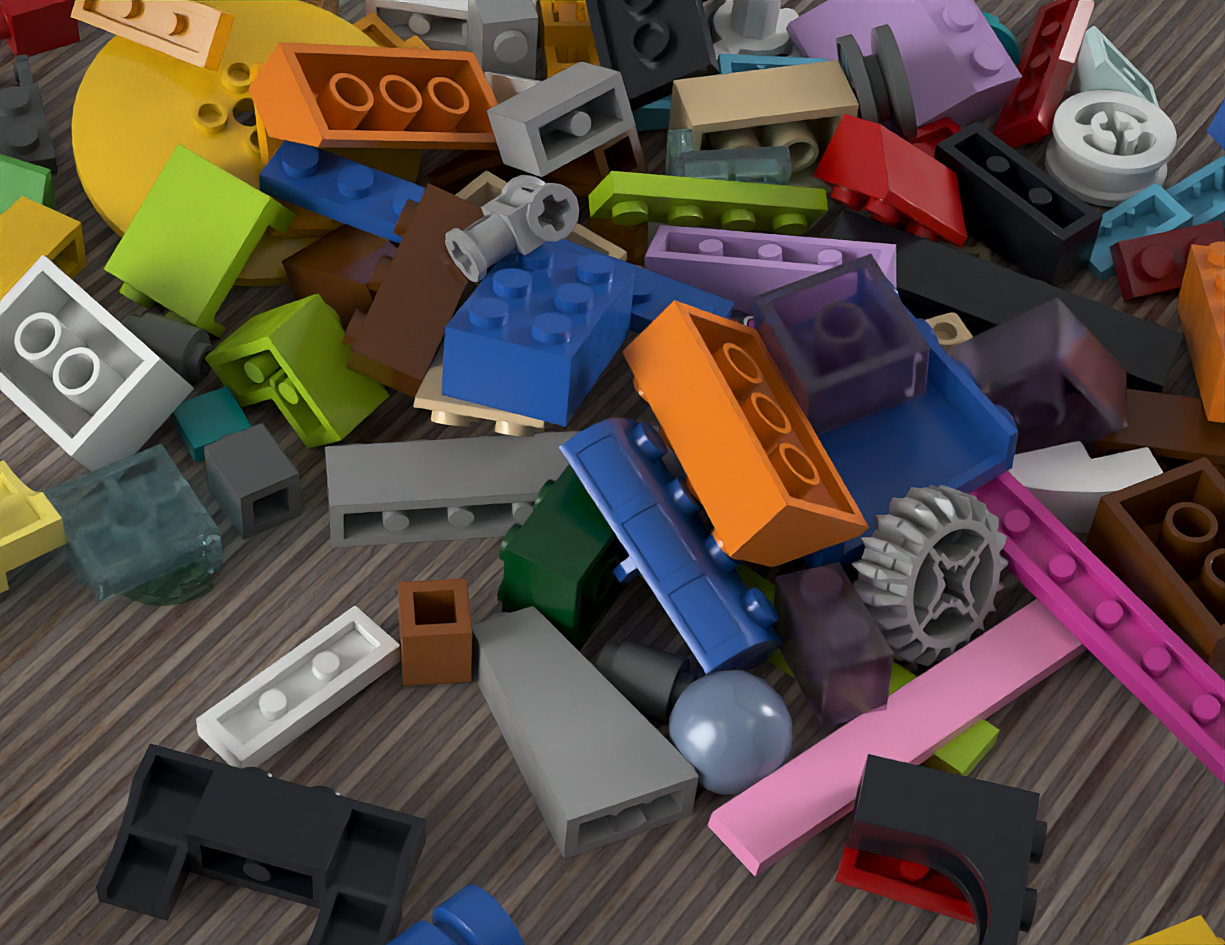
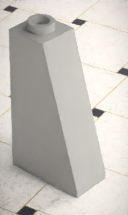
M534 606L512 613H497L486 618L483 622L472 625L471 671L563 859L692 816L698 783V774L693 765Z

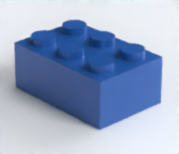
M547 242L527 255L513 251L497 262L445 326L442 395L566 426L629 334L635 268L616 264L612 259L603 255L590 254L582 256L557 250Z

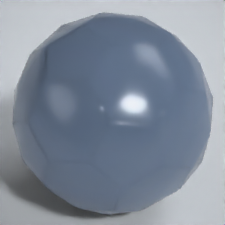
M742 670L715 671L692 682L681 693L669 717L668 741L693 765L698 774L697 786L721 795L741 794L783 766L792 748V719L782 696L765 679Z

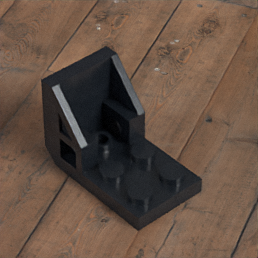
M585 0L600 67L621 72L631 111L671 95L673 80L720 74L703 3L708 0Z

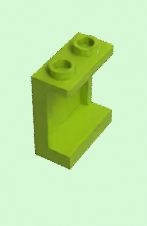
M178 144L104 267V270L124 281L118 292L139 305L151 310L154 303L158 302L169 309L165 317L204 329L221 338L226 327L215 321L214 316L268 226L284 235L295 218L296 213Z

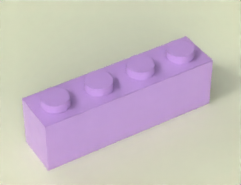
M660 225L645 255V268L734 302L733 310H741L781 328L852 289L854 285L855 263L862 259L879 278H887L896 288V244Z

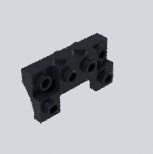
M150 743L132 779L128 802L116 841L96 886L99 902L168 921L191 872L321 909L307 945H385L395 938L402 920V902L426 843V819L347 798L338 791L326 786L307 787L275 778L272 774L260 768H238Z

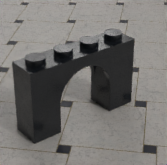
M868 754L858 781L846 847L921 864L936 870L955 884L968 901L976 922L977 945H1017L1019 931L1028 933L1034 918L1037 889L1026 887L1029 863L1035 865L1040 863L1047 836V822L1036 820L1040 793Z

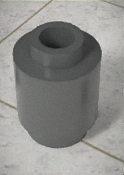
M147 313L144 316L133 314L123 324L191 386L198 380H204L210 373L211 366L204 357L214 350V346L210 344L209 334L206 330L154 313Z
M625 640L621 645L607 642L595 666L644 717L669 724V717L681 693L692 682L698 680L697 675L689 673L690 660L688 658L629 640Z

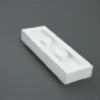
M353 606L196 718L198 735L229 765L238 768H257L401 661L400 644L358 607Z

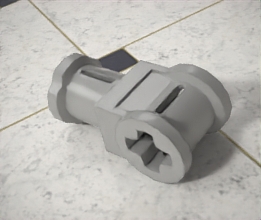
M520 175L512 178L504 186L498 197L481 207L484 217L464 230L453 228L445 234V245L452 260L463 274L472 282H479L486 277L487 268L513 251L527 255L547 241L556 242L566 238L574 230L578 221L579 205L577 197L572 190L561 184L545 183L535 176Z

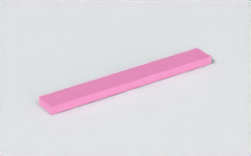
M1036 599L713 811L708 827L756 877L853 810L858 781L868 754L919 765L981 719H987L1088 649Z

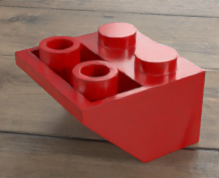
M844 114L813 175L816 179L833 188L829 198L856 212H861L864 207V210L871 214L869 218L876 219L881 223L900 230L905 228L904 231L930 239L936 243L940 240L962 248L967 235L956 172L881 124Z

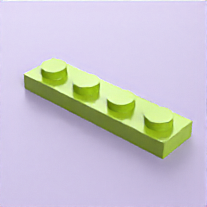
M611 171L588 195L591 218L613 219L615 224L621 226H632L643 222L667 223L669 226L693 228L697 226L721 227V230L741 232L765 230L773 231V234L799 236L804 234L808 227L828 211L826 189L619 171Z

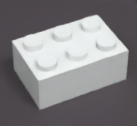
M44 255L38 259L0 301V390L71 457L106 483H109L194 389Z

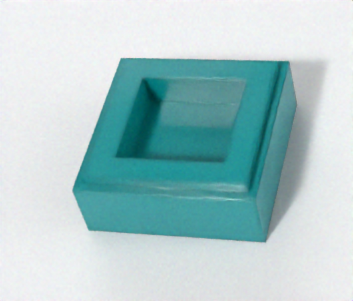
M228 386L185 400L170 415L173 426L195 463L205 460L204 446L214 443L228 434L238 433L252 427Z

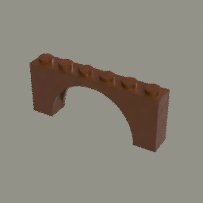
M635 126L543 177L503 164L499 150H467L415 181L414 184L426 188L429 183L456 195L484 171H488L507 183L512 178L520 175H531L545 183L561 184L572 190L575 196H588L611 171L647 174L649 171ZM343 224L284 259L282 264L296 301L319 293L323 301L339 315L342 326L348 328L356 309L359 308L368 312L377 292L369 289L368 285L381 255L385 253L394 257L400 244Z

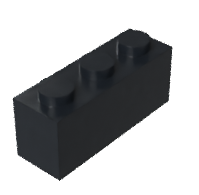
M974 122L936 145L934 159L957 174L964 223L967 228L1033 279L1044 281L1054 287H1057L1089 266L1103 218L1100 213L978 122Z

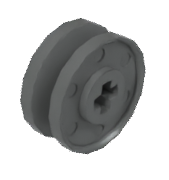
M885 24L872 28V54L868 56H863L852 34L836 38L838 62L859 103L857 117L878 124L889 120L896 135L906 141L917 139V123L911 90L897 42L889 25Z

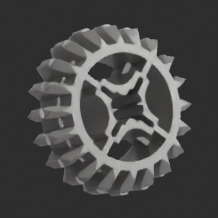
M929 485L928 488L911 487L905 498L892 497L889 503V514L874 515L875 531L871 537L861 538L865 545L862 559L852 563L859 571L858 580L848 589L858 599L851 615L861 621L860 634L867 637L874 644V647L881 649L883 654L899 661L904 660L913 665L922 664L929 667L933 662H941L952 655L954 651H958L969 644L971 634H984V618L987 613L997 612L993 605L996 592L1006 587L999 581L1000 571L1009 562L1000 554L1007 537L997 531L999 517L990 513L985 503L978 501L975 496L943 485L939 487Z

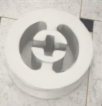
M1115 90L1081 92L1062 102L1055 113L1053 120L1054 136L1047 145L1045 166L1051 178L1082 201L1100 206L1116 207L1156 182L1163 187L1167 175L1166 162L1171 158L1177 141L1176 130L1170 118L1160 108L1141 97Z

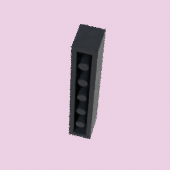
M846 209L830 239L896 244V290L902 304L916 319L922 318L926 320L951 312L956 313L981 347V360L1093 401L1097 385L1161 393L1184 336L1182 333L1165 328L1155 322L1138 318L1098 301L1073 294L1049 285L1044 281L1027 277L992 264L987 260L973 257L938 244L930 239L916 236Z

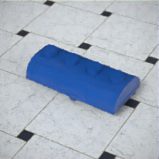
M609 418L584 429L559 447L629 554V557L613 570L620 583L629 582L639 573L642 574L706 674H711L715 671L755 669L780 648L783 640L772 625L778 621V614L774 606L758 588L753 587L750 590L747 588L735 570L741 564V560L731 558L718 546L713 534L698 514L704 508L703 505L690 493L686 486L685 478L682 476L674 478L662 460V457L668 453V450L660 435L651 425L644 421L639 424L633 419Z

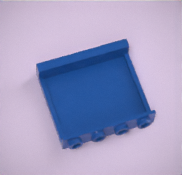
M863 259L855 263L854 285L852 289L762 338L869 526L861 536L802 557L820 580L863 556L865 545L861 538L871 537L875 531L874 515L889 514V503L892 497L905 498L911 487L928 488L929 485L937 487L943 485L969 494L1012 469L1018 430L1011 414L1002 405H994L977 386L976 379L968 366L961 361L955 362L939 344L932 327L924 319H916L902 304L894 285L885 277L879 278Z

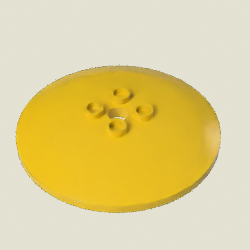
M195 0L235 15L218 71L199 67L122 36L115 35L96 55L87 69L79 86L73 107V155L84 191L103 220L121 238L178 144L260 191L259 174L262 171L257 125L252 127L244 126L234 118L242 112H255L254 102L248 90L252 84L250 71L257 62L266 63L279 42L379 46L351 23L329 11L299 0ZM323 147V150L411 183L417 181L422 149ZM333 219L334 230L345 224ZM268 226L233 285L255 287L289 284L282 261L321 237L270 236Z

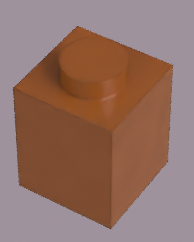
M467 578L398 582L399 640L403 686L471 682L472 625Z

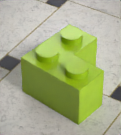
M319 293L254 315L204 357L224 386L229 387L240 407L273 399L308 449L341 441L389 397V394L380 382L347 368L352 347L342 343L345 331L342 328L341 319L336 311L323 301Z

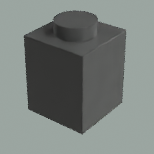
M263 423L238 433L228 434L220 440L204 446L208 489L243 540L301 515L299 473Z

